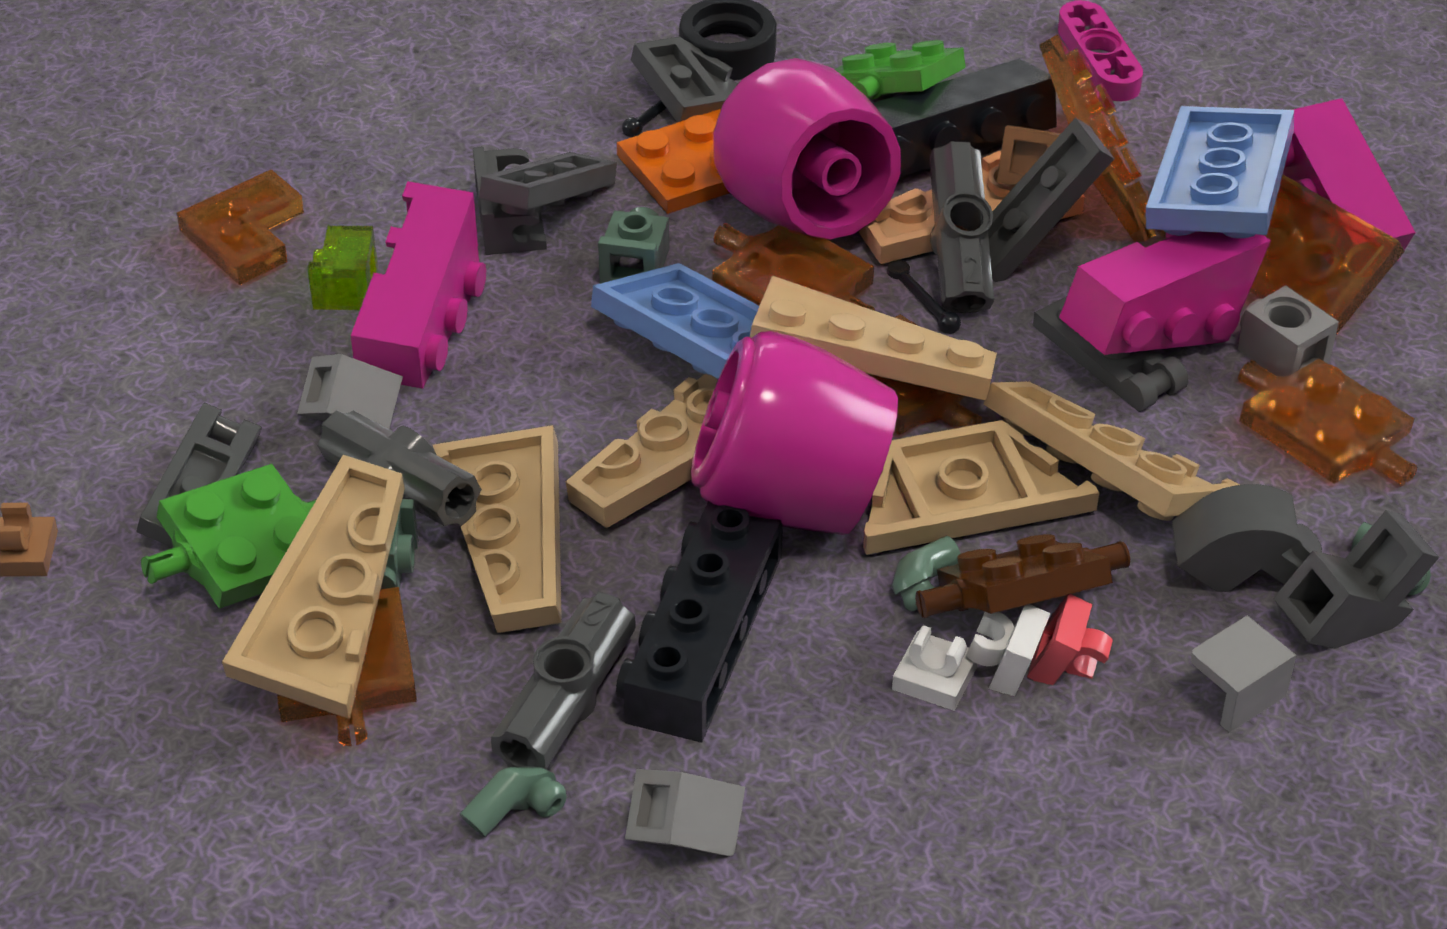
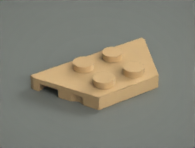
M1003 420L895 439L891 442L883 471L872 495L869 521L866 522L864 529L863 549L866 555L930 543L944 536L956 538L1097 511L1099 491L1088 480L1077 486L1058 472L1059 460L1041 447L1029 444L1024 439L1023 434Z

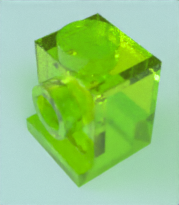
M327 226L323 249L315 248L313 262H309L307 268L313 310H360L373 273H377L378 269L373 226Z

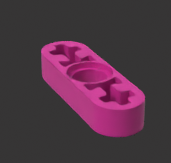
M1076 0L1064 4L1059 12L1058 33L1096 93L1112 101H1128L1136 98L1141 92L1143 68L1104 9L1096 3L1084 0ZM1099 49L1109 53H1097L1090 50ZM1115 69L1114 75H1110L1111 71Z

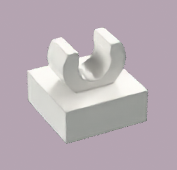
M1030 604L1024 605L1015 627L1011 620L1000 612L984 613L977 632L993 640L975 634L966 656L982 666L998 665L988 689L1012 696L1016 695L1050 616L1049 612Z
M923 625L915 634L893 675L892 690L955 711L978 664L966 656L969 648L963 638L956 636L954 641L950 642L932 636L931 628Z

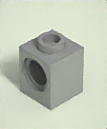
M1284 286L1263 299L1254 300L1245 309L1240 320L1242 328L1237 350L1285 384L1291 386L1330 362L1339 321L1289 287Z

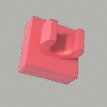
M1068 594L1046 623L1032 658L1027 678L1054 685L1063 672L1066 671L1069 674L1093 679L1097 661L1105 663L1108 660L1113 639L1105 632L1086 628L1093 604L1072 594Z

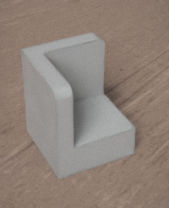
M343 354L312 357L297 414L309 419L325 421L336 410L341 413H349L354 410L381 426L390 429L403 376Z
M1247 615L1192 650L1190 661L1226 692L1220 725L1230 733L1287 696L1296 654Z
M636 769L625 839L732 856L736 849L745 787L684 772Z

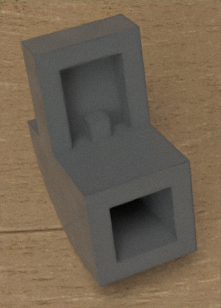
M1242 484L1217 490L1203 497L1172 520L1177 566L1216 592L1231 591L1260 569L1285 584L1313 550L1322 552L1321 544L1316 535L1307 526L1297 524L1293 496L1284 490L1272 486Z
M1385 510L1346 558L1313 550L1273 599L1308 643L1338 648L1391 630L1400 624L1414 610L1404 598L1440 557L1402 514Z

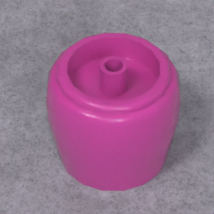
M799 58L765 64L743 78L722 104L713 131L714 164L726 189L732 196L766 221L810 236L831 240L855 234L870 224L892 199L901 174V148L894 131L866 95L833 68Z
M766 331L759 332L752 338L744 337L736 343L727 358L709 401L693 455L691 467L692 483L700 488L701 497L706 502L710 501L718 506L726 505L745 509L749 516L757 518L780 519L783 527L838 535L849 534L860 521L883 471L897 419V394L895 390L825 349L794 336Z

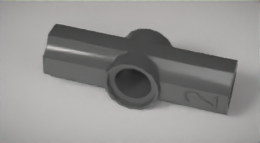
M951 141L943 147L934 148L929 158L935 221L930 236L932 250L938 256L942 307L954 313H976L981 310L990 309L994 303L988 231L993 221V212L991 206L985 200L980 150L974 149L970 142ZM955 225L962 226L963 228L967 229L968 231L961 230V229H959L958 227H956Z
M336 410L322 424V435L317 446L323 457L337 466L341 457L346 455L402 473L405 488L402 499H414L416 511L443 526L453 523L462 526L476 512L477 498L482 489L475 476L437 456L428 442L411 428L403 425L393 432L354 410L349 413H341Z
M598 591L596 596L583 598L559 636L544 642L536 650L533 657V675L491 736L492 752L500 756L508 767H542L547 769L575 723L586 719L594 711L596 690L634 633L636 627L635 614L628 611L618 597Z

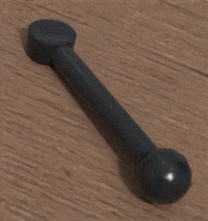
M660 100L637 118H627L622 124L623 134L628 137L640 135L643 126L664 111L666 106Z
M896 260L888 264V275L893 279H899L938 319V326L942 332L952 334L959 330L961 326L959 316L954 312H946L910 276V265L907 262Z

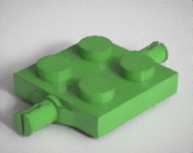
M930 40L913 44L912 50H896V43L869 45L865 47V54H856L842 58V66L834 70L850 81L868 99L873 100L879 98L882 94L924 91L965 69L966 66L963 47L944 48L942 40Z
M269 464L159 500L157 519L172 539L173 548L149 557H142V572L145 578L148 577L147 581L151 584L185 572L205 587L219 609L262 594L317 499L310 502L302 501L292 492L273 464Z

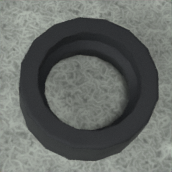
M703 0L692 5L682 14L679 25V37L693 44L705 55L717 58L732 67L730 79L735 81L745 78L765 64L774 62L777 22L770 10L752 0ZM719 33H737L751 38L741 42L723 43L715 42L705 37Z

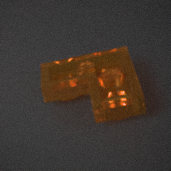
M271 169L176 214L179 230L236 283L241 285L288 262L285 244L268 229L304 213L302 195Z

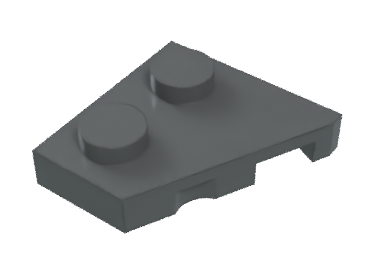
M681 37L634 43L631 62L677 122L687 120L695 115H702L721 109L724 101L738 85L737 82L730 79L732 67L717 58L705 55L700 49Z

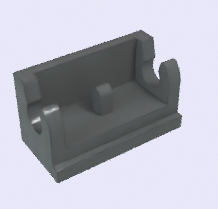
M484 146L472 147L475 185L485 255L547 249L540 206L535 208L534 214L514 215L503 212L500 203L479 199L481 176L502 171L510 164H525L529 162L528 153L518 148L484 151Z

